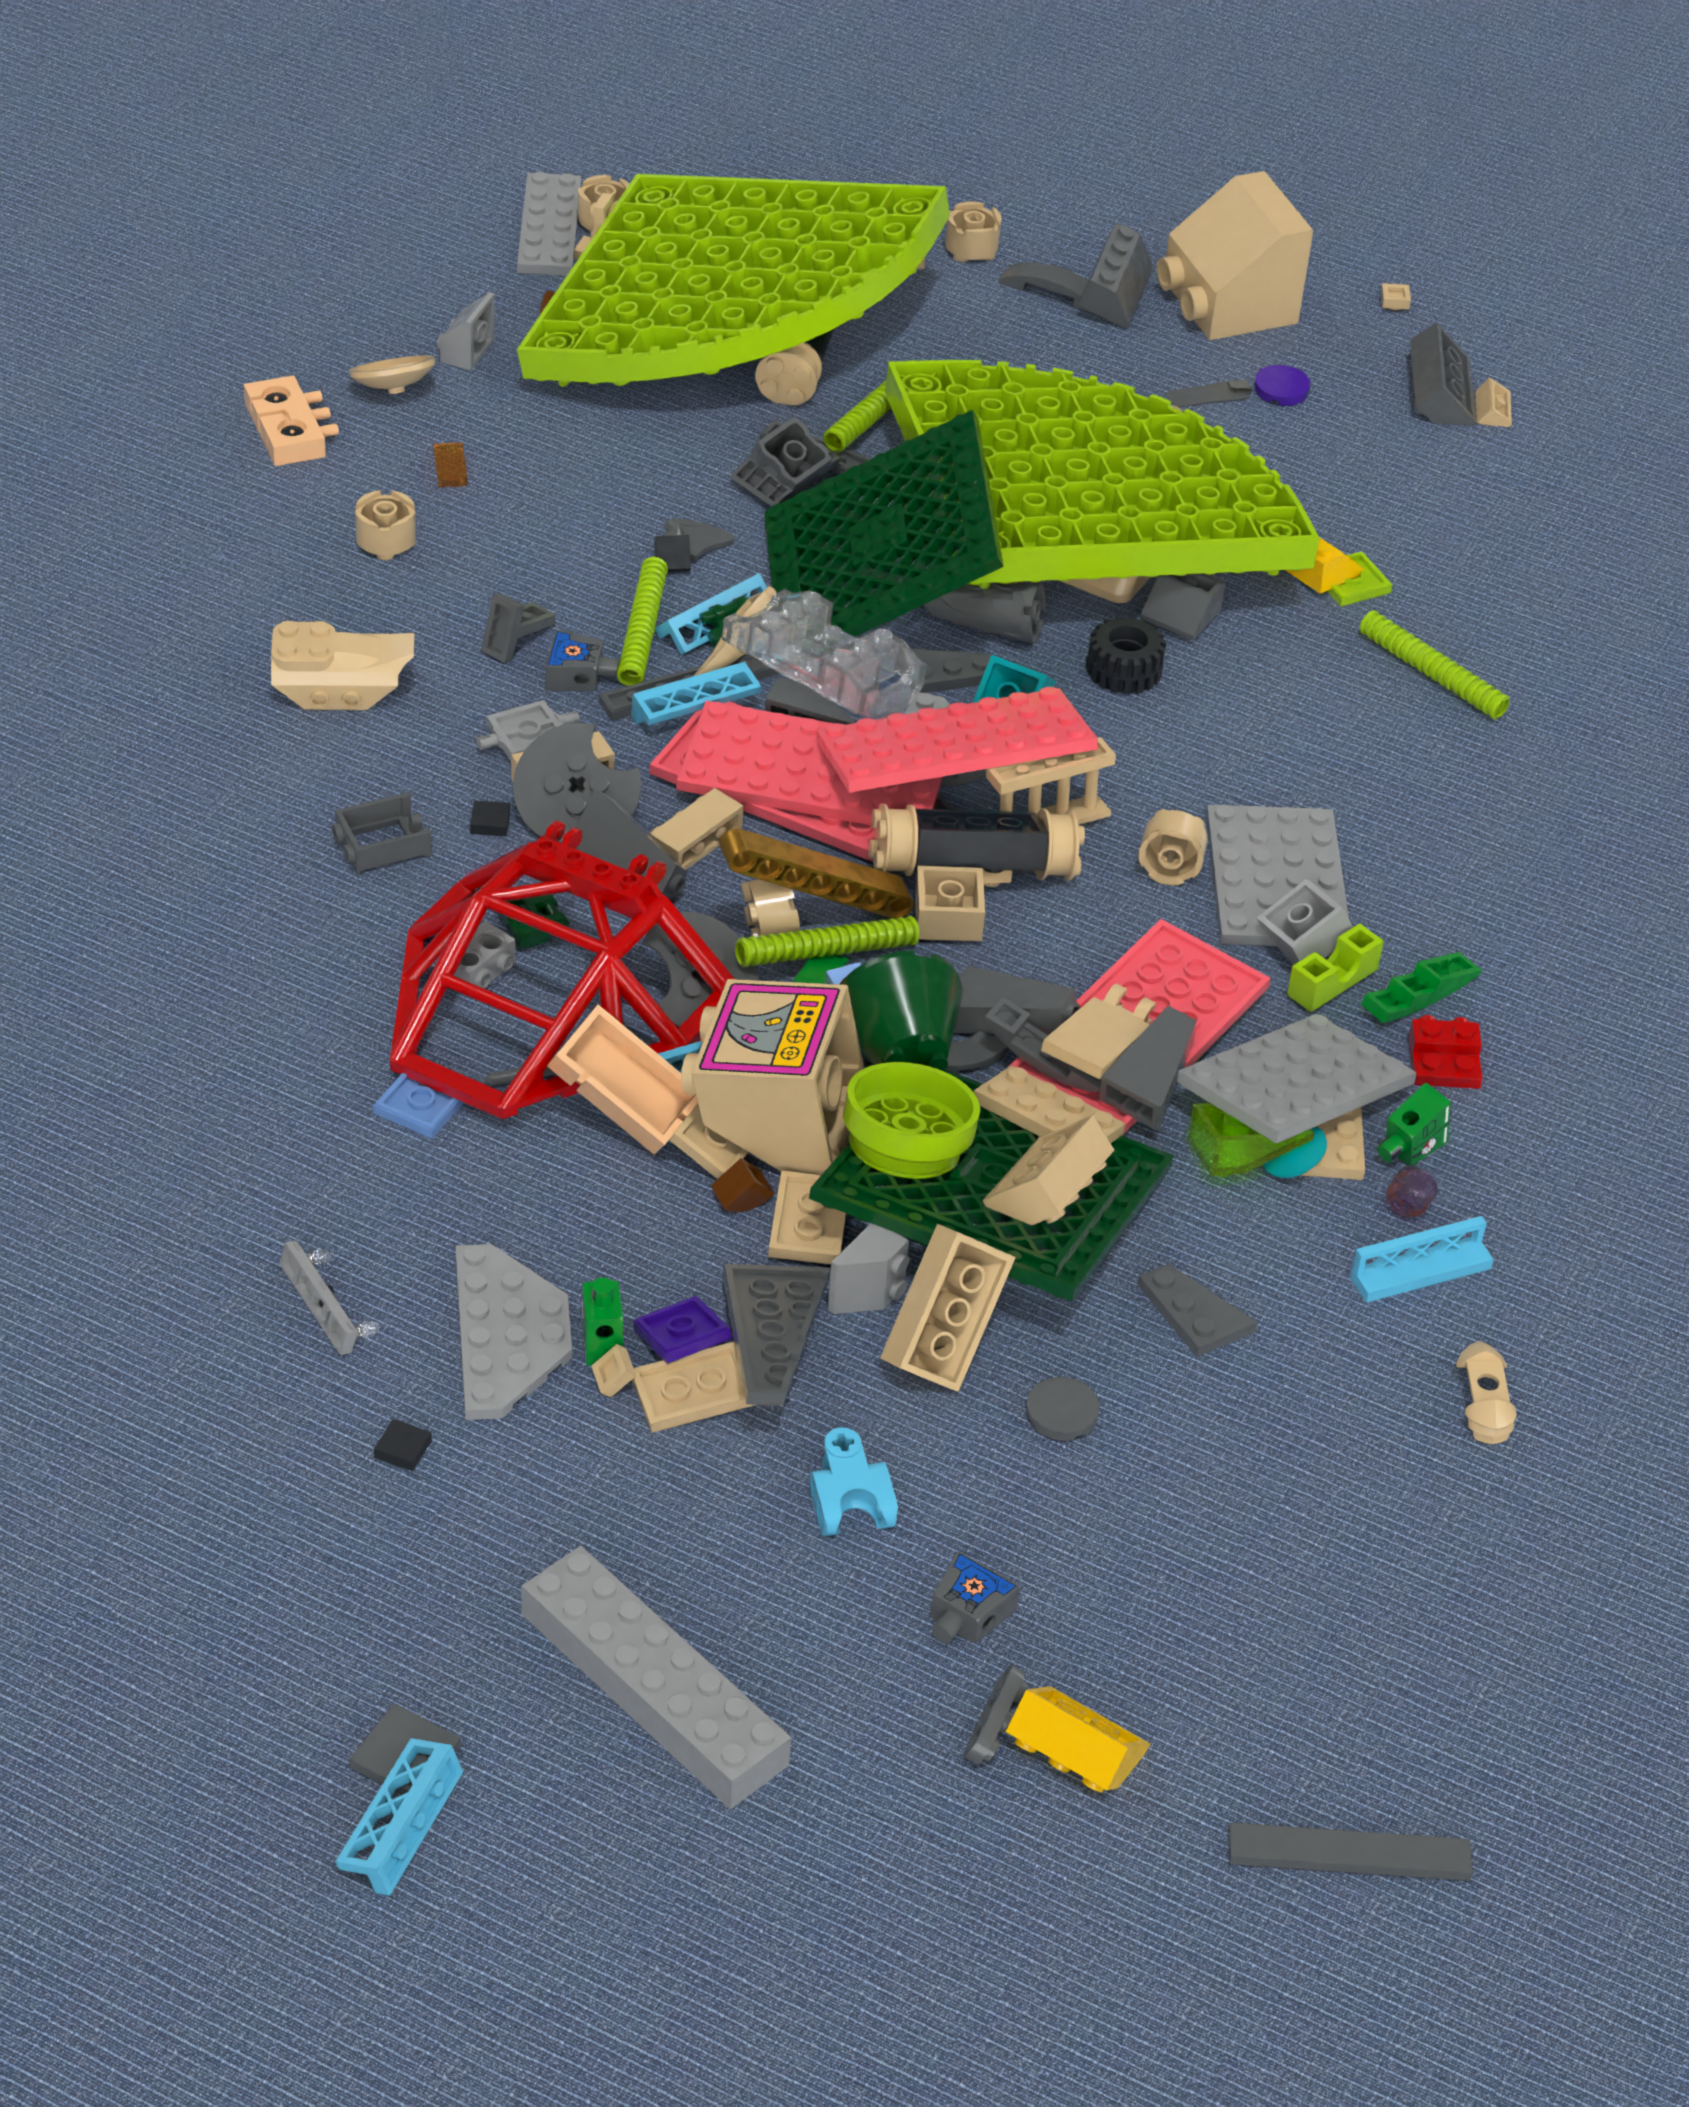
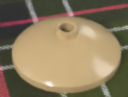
M418 355L386 359L351 368L349 373L351 378L365 386L376 389H388V394L405 392V386L422 379L433 368L435 357L431 355Z

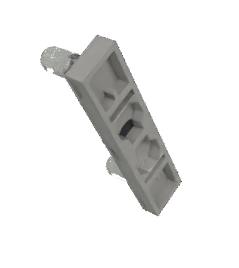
M297 1241L285 1242L279 1264L340 1355L352 1353L356 1337L372 1336L379 1332V1324L376 1321L357 1323L355 1328L336 1300L333 1287L329 1284L326 1285L315 1269L314 1265L325 1264L330 1261L331 1254L328 1250L310 1251L307 1256Z

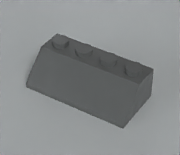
M1115 222L1078 303L1079 306L1125 329L1130 325L1153 269V264L1139 233L1133 231L1128 226Z
M1436 322L1410 339L1411 352L1409 355L1412 360L1411 373L1414 381L1412 388L1415 393V409L1421 416L1425 415L1432 423L1472 426L1477 422L1470 357Z

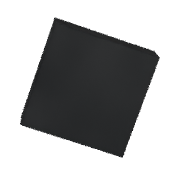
M689 535L655 536V557L661 558L666 562L668 572L691 570Z
M474 800L470 821V834L507 836L510 803Z
M392 1419L374 1448V1458L414 1471L432 1442L431 1432Z

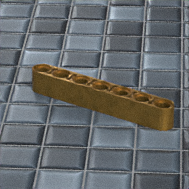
M730 829L720 837L719 846L729 868L735 873L895 919L905 917L914 907V902L903 879L897 875L743 829Z

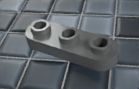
M1010 1664L1002 1673L965 1747L963 1757L976 1765L982 1760L988 1763L995 1755L1000 1745L996 1737L999 1731L1002 1733L1007 1728L1014 1715L1010 1707L1013 1702L1016 1703L1021 1698L1027 1688L1028 1683L1024 1681L1026 1673L1020 1668Z

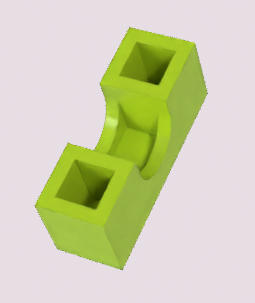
M1359 923L1337 937L1336 947L1327 960L1318 953L1313 952L1294 964L1291 970L1287 995L1308 1011L1313 1012L1378 970L1384 940Z

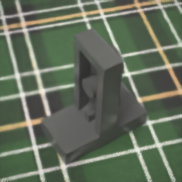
M502 593L495 594L492 597L481 651L504 663L512 661L517 638L553 626L556 614L533 602L523 605Z

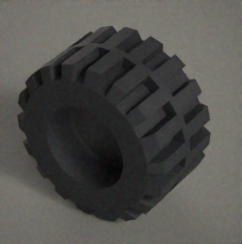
M1115 617L1114 620H1104V624H1097L1095 630H1092L1090 634L1086 664L1088 675H1091V679L1095 683H1100V687L1111 689L1112 692L1141 693L1143 689L1149 690L1153 688V684H1158L1160 677H1162L1166 649L1164 635L1162 632L1157 631V627L1148 625L1147 621L1144 620L1139 621L1132 617Z

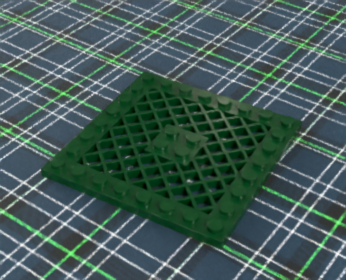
M973 409L955 416L952 420L938 427L930 428L925 433L911 440H906L885 453H879L874 458L858 466H853L840 475L826 479L821 484L807 491L799 492L795 497L780 504H775L770 509L764 511L772 588L777 592L773 599L781 615V621L776 625L780 662L786 670L1004 567L979 420Z
M944 1070V1072L965 1083L973 1092L983 1085L980 1082ZM980 1106V1115L974 1141L966 1151L960 1154L957 1165L949 1172L940 1176L923 1179L893 1176L878 1171L864 1163L856 1156L849 1143L811 1186L809 1199L821 1203L826 1208L836 1209L854 1216L857 1220L867 1221L916 1240L924 1246H928L936 1225H942L1016 1257L1008 1277L1016 1279L1024 1285H1031L1047 1291L1055 1297L1072 1301L1169 1171L1174 1155L1120 1136L1111 1143L1114 1151L1105 1160L1107 1164L1105 1168L1093 1174L1092 1183L1095 1184H1089L1078 1192V1199L1086 1200H1076L1064 1208L1066 1213L1052 1223L1048 1224L1044 1220L1034 1225H1029L987 1208L983 1200L1037 1141L1039 1136Z

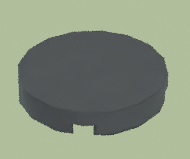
M1054 1377L1034 1385L1028 1394L1026 1416L1028 1421L1030 1419L1034 1424L1033 1428L1039 1434L1052 1440L1071 1441L1075 1440L1076 1436L1082 1434L1086 1436L1091 1433L1098 1421L1100 1404L1096 1394L1086 1384L1073 1378Z

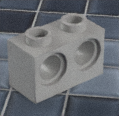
M484 921L479 925L454 976L481 988H486L491 981L503 972L510 970L515 964V939L489 922Z

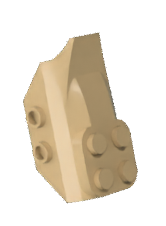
M284 621L273 629L271 685L303 709L368 710L398 687L399 673L407 662L414 658L415 633L336 632L332 625L324 621Z

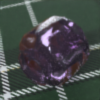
M1403 1167L1388 1185L1386 1191L1387 1201L1396 1214L1404 1217H1419L1427 1211L1435 1199L1438 1191L1437 1183L1433 1176L1421 1167Z

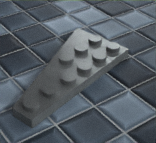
M724 1264L723 1280L746 1404L758 1406L784 1404L828 1283L830 1268Z

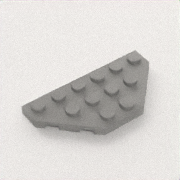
M492 1244L456 1245L465 1420L504 1418L513 1410L514 1403L524 1395L528 1397L548 1380L549 1373L559 1365L563 1367L572 1359L568 1294Z

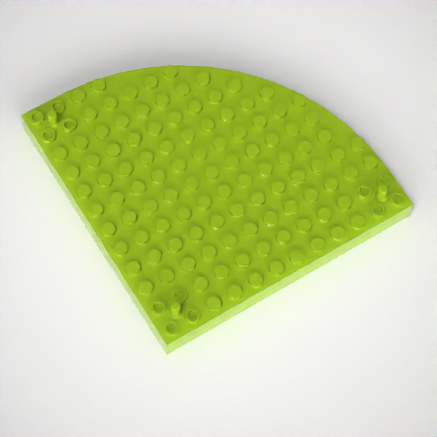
M636 174L614 206L612 213H609L605 223L598 229L517 348L523 379H535L537 381L555 380L558 381L561 387L569 385L570 382H588L589 384L613 382L614 385L623 386L630 381H647L687 376L702 372L706 375H713L718 373L720 369L760 359L820 336L851 319L861 318L865 310L882 300L909 275L914 274L919 264L934 245L950 217L946 186Z
M981 360L888 362L885 393L905 441L911 440L925 433L930 428L938 427L952 420L955 416L964 414L972 409L978 417L1004 567L968 584L978 585L982 589H987L990 587V583L997 582L1008 584L1020 581L1097 580L1099 578L1111 577L1124 579L1134 576H1185L1187 574L1202 573L1212 575L1215 573H1244L1247 571H1263L1271 576H1277L1279 570L1299 571L1302 569H1314L1320 538L1289 484L1283 485L1280 482L1281 475L1275 469L1270 470L1265 466L1266 460L1263 457L1252 455L1249 452V445L1236 436L1230 439L1223 434L1224 428L1219 425L1213 428L1205 424L1204 417L1189 409L1184 410V412L1171 407V401L1151 394L1149 398L1134 393L1135 388L1118 382H1114L1113 385L1099 383L1098 377L1093 375L1090 376L1089 380L1073 377L1074 371L1054 367L1052 372L1035 370L1036 365L1026 364L1025 369L1008 367L1009 362L997 361V366L982 365Z

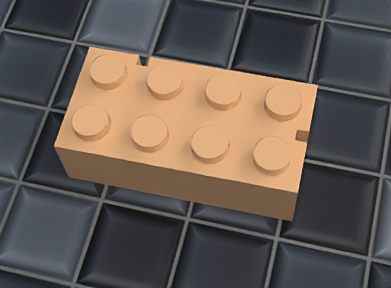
M599 1005L586 1017L547 1065L548 1068L570 1086L576 1081L580 1085L576 1091L653 1154L657 1153L667 1143L683 1120L698 1104L697 1096L684 1093L681 1073Z

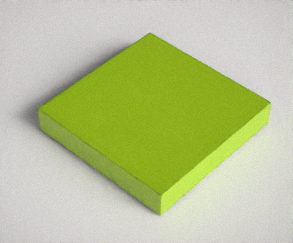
M1360 551L1347 556L1363 567L1364 573L1361 571L1360 575L1353 579L1346 578L1345 583L1339 586L1334 584L1327 591L1341 607L1389 594L1392 591V584L1371 560Z

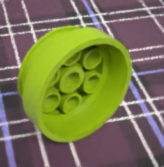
M906 1062L876 1064L856 1073L848 1084L843 1109V1119L850 1131L849 1143L856 1156L878 1171L912 1179L932 1178L952 1170L957 1165L960 1154L972 1145L980 1115L979 1101L974 1092L965 1083L939 1069Z

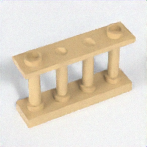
M1099 737L1097 738L1098 750L986 769V778L1000 794V811L1012 812L1013 792L1029 788L1028 812H1035L1037 815L1040 809H1047L1049 814H1065L1067 810H1074L1078 819V825L1111 816V810L1097 795L1099 769L1115 765L1116 754ZM1086 773L1084 797L1069 801L1071 777ZM1058 780L1056 805L1041 808L1042 785Z

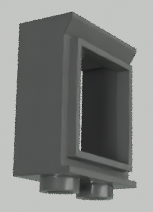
M409 792L335 810L336 824L331 826L333 838L336 843H341L345 861L347 864L352 863L357 875H361L362 870L421 855L432 857L431 831L429 828L422 830V818L419 813L411 815V795ZM399 825L404 834L401 837L361 847L355 838V835Z

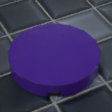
M1270 365L1260 369L1256 374L1254 390L1266 402L1271 403V400L1278 401L1280 406L1296 405L1307 398L1310 390V380L1305 373L1294 367Z

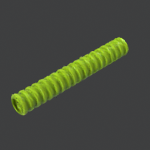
M886 380L825 431L823 440L828 449L835 453L842 452L861 436L863 432L884 416L885 413L892 409L885 393Z
M648 557L641 564L631 615L617 670V678L625 686L644 681L668 572L666 562L658 557Z
M1372 610L1363 617L1359 628L1361 634L1367 635L1375 643L1381 644V647L1388 649L1393 654L1395 653L1398 658H1402L1406 663H1410L1412 667H1417L1418 671L1424 672L1432 680L1438 681L1440 685L1453 691L1455 695H1460V698L1467 700L1471 705H1475V708L1482 709V712L1487 715L1489 714L1492 719H1498L1508 709L1510 702L1508 695L1502 694L1494 686L1488 685L1484 680H1480V677L1473 675L1472 672L1466 670L1463 666H1458V663L1451 661L1447 656L1444 657V654L1437 652L1433 647H1429L1427 643H1422L1421 639L1415 638L1413 634L1408 633L1403 628L1401 629L1399 625L1380 615L1379 612Z
M908 916L906 918L900 917L896 920L892 918L887 921L879 920L878 922L841 925V927L837 925L832 926V928L823 927L822 929L789 931L785 934L776 933V935L750 936L747 939L742 937L736 942L735 955L740 966L749 967L750 965H765L769 962L773 964L778 961L804 960L806 957L812 959L824 957L825 955L858 953L862 950L865 952L871 949L879 950L880 948L888 949L889 947L911 946L918 943L920 928L916 919L913 916Z

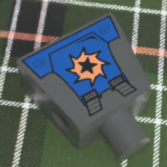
M556 630L546 663L545 690L593 692L597 689L600 675L617 677L619 659L603 657V642L600 639Z
M958 1551L932 1598L930 1616L936 1621L932 1627L933 1635L937 1640L946 1644L950 1643L957 1634L972 1643L979 1642L1017 1610L1020 1586Z

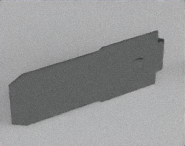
M1233 380L1170 390L1165 395L1171 401V405L1186 407L1249 398L1247 394L1251 393L1252 389L1246 380Z

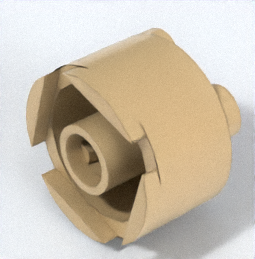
M608 175L593 176L583 181V186L578 188V221L584 228L589 230L590 234L594 227L593 219L590 217L592 204L597 202L602 193L613 194L614 208L629 186V183L621 178L619 182L613 181L611 176Z
M962 202L955 205L952 212L949 210L950 217L946 224L945 246L953 254L954 260L966 262L969 259L992 260L996 257L1001 229V214L997 209L992 207V211L984 208L985 204L980 202Z
M381 490L362 496L357 501L355 510L357 545L369 553L376 554L377 558L381 560H390L394 555L413 547L416 544V515L412 499L397 491H391V495H381Z
M1162 809L1155 813L1145 826L1139 849L1141 867L1144 866L1149 872L1148 876L1165 885H1180L1184 883V880L1191 877L1194 878L1199 874L1207 847V833L1203 820L1197 816L1177 810L1168 811Z
M759 879L741 883L744 902L749 901L748 906L744 907L747 926L754 925L755 927L751 928V936L776 935V933L785 934L789 931L795 932L800 930L798 911L795 909L793 898H795L793 889Z

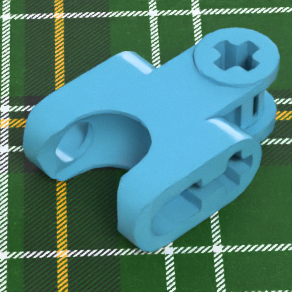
M849 1428L831 1430L827 1433L824 1441L823 1470L811 1471L809 1475L811 1497L821 1534L823 1536L839 1535L838 1525L841 1521L842 1513L850 1509L867 1511L872 1515L879 1529L895 1527L898 1505L886 1463L867 1464L861 1438L854 1430Z

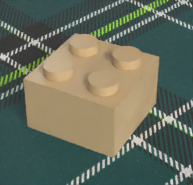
M917 866L915 916L920 928L919 939L982 941L985 919L983 868Z

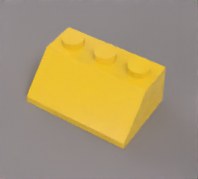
M1320 538L1314 569L1285 571L1319 594L1330 590L1332 585L1336 584L1339 586L1345 583L1346 578L1353 579L1359 576L1361 571L1364 573V568Z
M1051 1686L1026 1689L1006 1730L1007 1733L1016 1738L1014 1743L1017 1746L1031 1753H1036L1037 1750L1050 1757L1048 1763L1051 1766L1066 1773H1069L1070 1770L1083 1776L1082 1783L1098 1792H1103L1104 1789L1112 1790L1119 1788L1151 1744Z

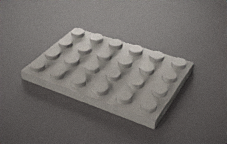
M1207 805L1206 820L1220 944L1277 946L1259 924L1256 917L1306 878L1345 909L1349 918L1333 809Z
M1315 1014L1178 1070L1176 1082L1277 1144L1414 1084L1416 1072L1405 1066L1400 1060L1393 1059L1379 1051L1376 1046L1367 1044L1357 1038L1352 1032L1333 1024L1326 1017Z

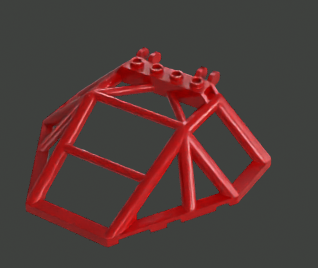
M555 820L547 828L545 835L541 836L536 842H529L467 873L408 929L389 1059L390 1070L400 1075L404 1073L409 1079L500 1119H506L517 1115L519 1108L560 1095L563 1099L579 1093L576 1090L580 1085L576 1081L571 1086L559 1076L543 1081V1072L598 990L601 1007L622 1025L621 996L659 1038V1042L648 1045L658 1054L701 1041L700 1021L704 1008L707 1006L717 1007L727 979L735 978L672 902L659 890L657 885L664 878L667 868L665 863L660 861L654 862V865L649 867L644 877L642 874L648 868L649 860L647 856L639 854L630 862L629 868L626 870L577 850L576 847H578L583 838L582 831L574 827L565 834V824ZM523 875L541 881V883L512 887ZM564 892L589 901L600 940L506 901ZM605 908L632 918L614 937ZM488 909L597 954L554 1018L454 976ZM656 923L714 991L679 1028H677L621 960ZM437 934L434 937V939L424 948L425 939ZM439 957L418 998L421 975ZM447 988L546 1030L504 1093L415 1054L417 1046Z

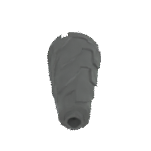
M1040 582L990 583V587L987 589H982L978 585H964L924 604V609L929 611L930 616L950 621L954 625L980 629L982 632L1006 636L1016 641L1036 643L1040 637L1044 618H1040L1041 610L1045 611V590Z

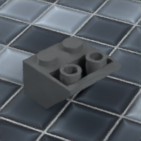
M1204 573L1187 574L1185 576L1158 575L1141 612L1140 619L1193 641L1221 611L1225 581Z

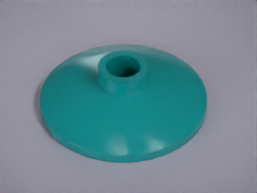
M1316 1126L1277 1144L1268 1140L1261 1154L1262 1165L1270 1175L1277 1178H1292L1302 1175L1315 1167L1323 1158L1327 1149V1138L1324 1132Z

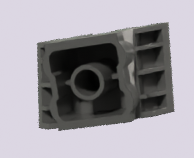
M792 417L759 440L749 457L736 469L730 478L739 483L741 487L749 490L751 494L759 497L763 502L773 506L804 491L818 481L828 470H833L843 458L816 441L809 434L808 427L804 423L797 421L795 417Z

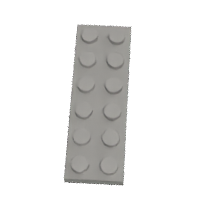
M544 172L527 173L517 273L567 276L573 268L578 221V188H581V176L569 173L561 175L546 174Z

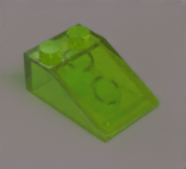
M1211 1103L1193 1104L1188 1133L1190 1144L1209 1174L1218 1177L1244 1174L1314 1139V1133L1309 1129L1276 1144Z

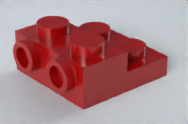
M1424 1015L1419 1019H1412L1408 1040L1411 1068L1416 1072L1413 1085L1422 1086L1427 1083L1430 1086L1480 1089L1483 1079L1480 1063L1482 1043L1479 1023L1470 1022L1465 1017H1457L1452 1021L1437 1020L1434 1016Z

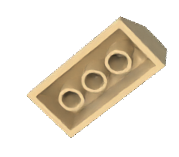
M1094 1115L1086 1117L1039 1137L985 1197L983 1203L990 1209L1029 1225H1034L1044 1220L1048 1224L1052 1223L1066 1213L1064 1210L1066 1206L1079 1198L1078 1192L1093 1182V1174L1099 1172L1107 1165L1105 1160L1111 1155L1114 1148Z
M937 1224L880 1359L959 1392L1016 1257Z

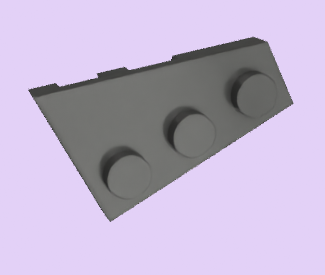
M895 647L894 657L912 694L913 691L929 693L978 686L992 654Z

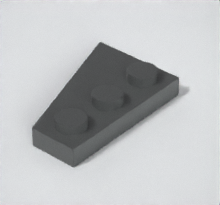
M1170 1264L1139 1275L1138 1287L1196 1357L1255 1333L1257 1330V1321Z

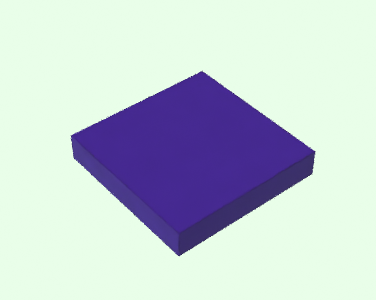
M697 1296L633 1320L634 1331L667 1364L732 1339L731 1328Z

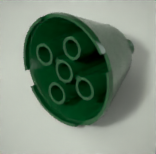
M914 951L889 953L860 965L840 982V985H848L863 1058L872 1065L906 1062L929 1066L941 1071L948 1067L947 1058L960 1010L963 988L958 972L947 960L935 954H931V958L915 956Z

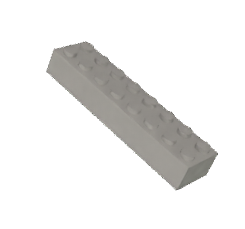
M581 1545L522 1585L521 1614L730 1810L789 1766L792 1737Z

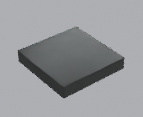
M394 1703L349 1758V1767L383 1784L410 1738L452 1745L455 1753L461 1747V1738ZM417 1753L410 1768L412 1769L427 1762L430 1755ZM412 1782L397 1788L395 1792L401 1795L408 1793L413 1785Z

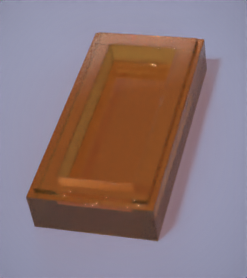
M462 443L433 444L438 487L468 486Z

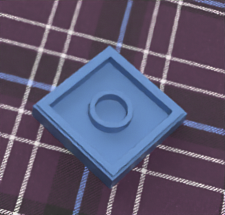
M403 1073L373 1105V1113L433 1139L464 1102L409 1079Z

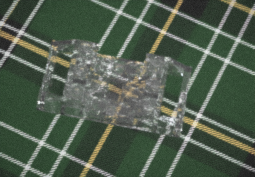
M784 589L772 597L764 610L749 617H741L734 613L724 618L723 641L740 652L757 658L764 665L864 718L876 720L887 718L893 713H901L905 707L910 705L924 686L927 664L918 659L903 639L893 635L891 631L882 628L861 638H855L842 631L841 628L830 625L833 603L821 597L819 593L812 591L792 593ZM896 674L901 675L897 682L879 691L880 682Z

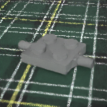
M545 700L487 715L486 725L492 734L477 737L476 743L479 750L493 746L500 747L511 761L512 754L525 751L544 732L560 725L579 723V714L574 710L559 715L549 708Z

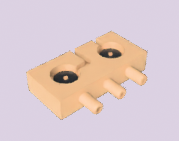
M294 375L244 384L245 405L266 449H268L274 466L326 457L325 437L338 435L339 429L337 424L319 426L317 420L331 417L329 407L311 410L308 405L322 402L321 391L303 393Z

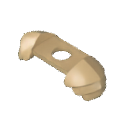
M1477 1341L1461 1352L1456 1363V1367L1466 1368L1472 1396L1473 1403L1466 1407L1465 1415L1468 1417L1469 1429L1473 1431V1436L1477 1441L1488 1444L1501 1443L1509 1438L1517 1417L1516 1408L1510 1402L1504 1368L1508 1367L1498 1351L1487 1343ZM1483 1377L1492 1378L1497 1382L1498 1388L1495 1390H1485L1479 1386L1478 1380Z

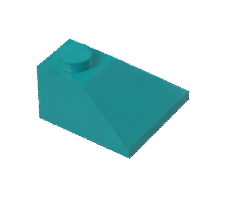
M991 655L972 703L979 702L980 699L987 697L996 699L1009 697L1010 694L1016 692L1026 694L1039 692L1042 688L1054 687L1056 681L1045 674Z

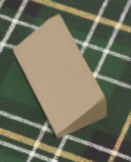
M1488 378L1476 390L1477 423L1501 427H1510L1512 425L1510 390L1492 378Z

